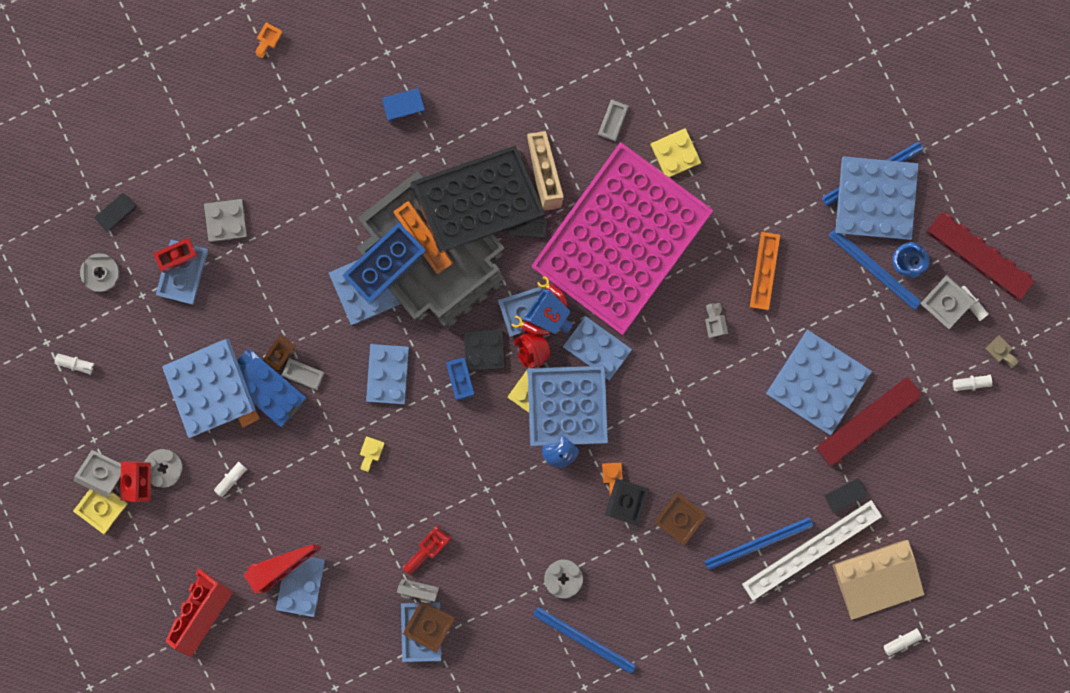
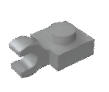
M712 303L706 305L709 318L705 319L709 338L728 334L725 315H720L722 311L721 304Z

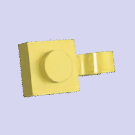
M366 436L360 453L361 456L365 457L361 470L369 472L372 461H379L384 442Z

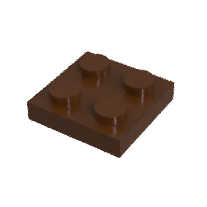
M676 492L653 523L684 546L707 517V514Z
M420 601L403 635L437 653L455 618L429 603Z

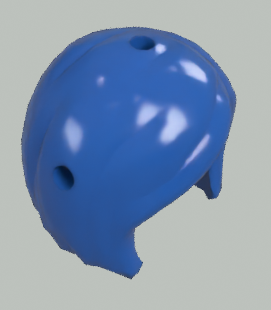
M915 242L901 245L892 257L893 266L897 273L908 278L920 276L921 273L928 269L930 264L926 250Z
M562 435L558 443L547 444L542 447L544 460L550 466L556 468L567 467L579 454L578 447L564 435Z

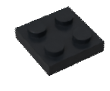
M502 330L464 332L465 358L468 371L505 368Z
M616 478L605 515L638 526L649 489Z

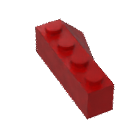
M199 568L196 572L197 580L195 584L191 583L188 590L191 592L188 600L182 603L180 618L175 619L166 639V642L171 647L189 657H192L198 649V646L233 594V591Z

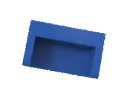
M419 88L382 98L389 123L392 122V119L418 112L425 113Z
M465 358L446 362L456 401L475 396Z

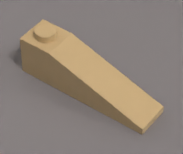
M546 131L527 134L538 196L544 211L561 208L563 193Z

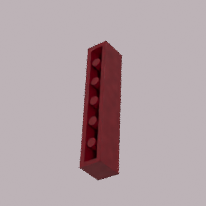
M941 212L925 233L1016 301L1021 300L1034 283V280L1031 279L1032 275L1025 270L1020 271L1016 268L1015 262L1000 256L1001 252L994 247L989 248L985 245L986 241L977 235L976 237L969 233L970 229L963 224L958 225L954 222L955 218Z
M905 377L816 446L815 449L828 466L834 464L836 467L845 460L843 458L844 455L848 452L851 455L860 448L858 444L863 440L867 443L874 437L873 433L876 430L882 431L889 426L888 421L893 417L898 419L905 413L903 409L908 405L910 407L916 405L920 401L918 398L922 394L909 377Z

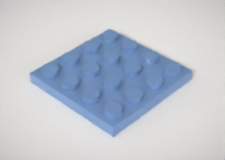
M842 157L835 232L912 240L918 163Z
M806 330L766 392V395L831 436L872 371L809 330Z
M224 339L162 366L188 438L256 411L229 339Z
M605 366L527 369L530 446L556 444L561 440L562 435L573 444L608 443Z

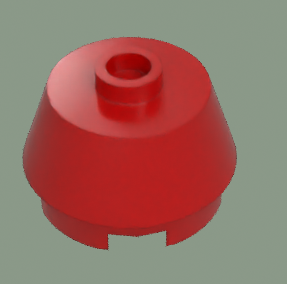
M526 333L521 334L519 338L515 339L514 345L518 346L520 351L517 356L524 367L529 366V369L539 368L550 358L549 344L543 335Z

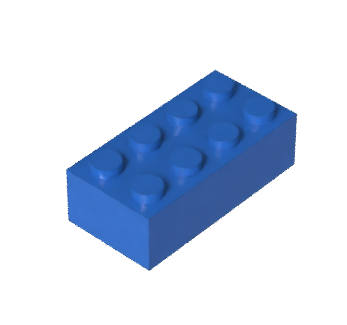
M398 222L343 274V278L371 305L426 253V250Z

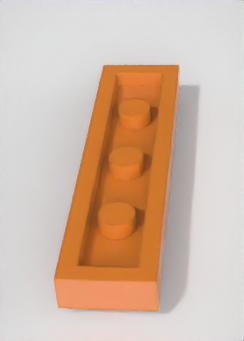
M407 201L394 211V214L404 228L426 250L424 257L437 275L454 264L447 252L439 253L428 225L411 201Z
M761 232L749 308L769 310L780 240L779 234Z

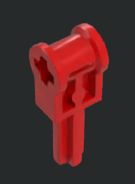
M439 525L419 544L421 549L403 567L407 574L412 575L429 556L433 558L450 541L451 537L444 534L439 529Z

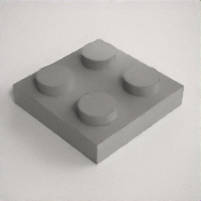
M242 199L204 204L209 242L247 237Z
M946 275L920 304L950 329L976 300Z
M91 450L75 475L74 482L109 498L121 478V464Z
M401 579L397 589V593H400L401 597L412 599L413 596L420 598V601L425 603L435 602L439 587Z

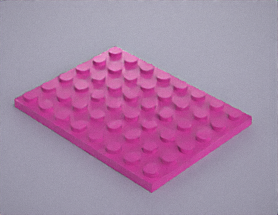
M620 142L531 267L547 277L548 280L620 334L624 335L714 210Z

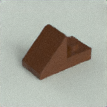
M281 334L277 337L263 360L278 372L295 353L296 346Z

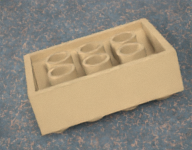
M903 540L832 565L851 620L924 595L915 558L908 540Z

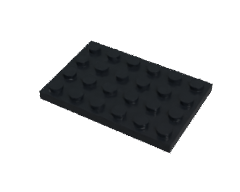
M516 145L410 183L439 253L545 215Z

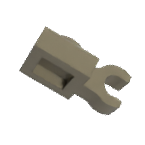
M999 335L985 348L997 362L1003 359L1011 368L1019 362L1009 353L1013 348Z

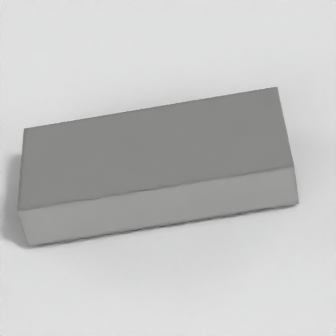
M611 99L598 136L616 142L629 106Z
M289 358L282 376L318 390L325 372Z

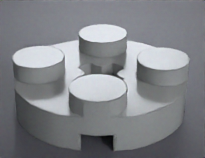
M101 253L88 257L80 269L82 282L86 287L95 292H106L114 288L120 275L116 261L108 255ZM99 268L105 271V275H102V278L95 275V271H98Z
M156 450L144 461L151 462V484L157 487L166 488L173 486L178 482L183 471L180 457L170 450ZM161 463L168 465L167 473L165 474L162 471H158Z
M557 560L546 570L544 582L548 591L555 597L569 598L575 595L581 588L583 575L579 567L572 561ZM562 573H566V577H569V581H566L564 585L561 584V581H558V577H561Z

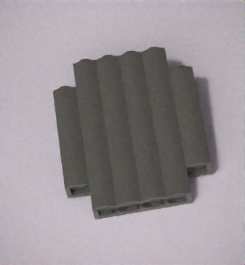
M418 171L358 217V221L371 236L357 247L362 256L398 222L401 224L394 211L407 201L412 202L426 222L410 185L412 181L423 178ZM493 234L448 250L446 252L454 264L438 275L423 255L388 289L414 321L417 319L419 321L423 320L429 315L427 311L430 309L443 327L446 325L451 327L458 321L456 317L461 313L464 315L469 313L473 309L472 305L475 302L481 303L488 297L487 293L493 289L495 292L503 285L504 277L500 274L499 268L492 264L491 261L494 260L496 262L504 255L502 253L504 247Z

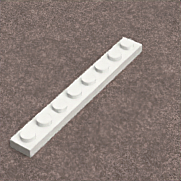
M870 500L742 584L750 598L755 600L881 518V514L872 500Z

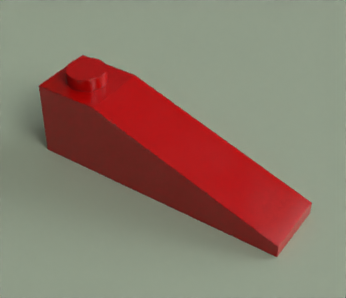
M311 544L266 561L254 563L248 567V571L243 575L255 594H264L322 548L320 545Z

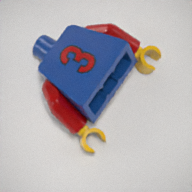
M543 276L542 279L547 283L541 285L537 282L542 292L524 317L525 322L519 316H515L514 318L519 319L520 323L519 325L511 323V325L517 329L522 327V330L533 335L556 334L559 329L567 333L573 324L566 320L570 311L567 308L568 303L565 295L556 286L549 284L548 278Z

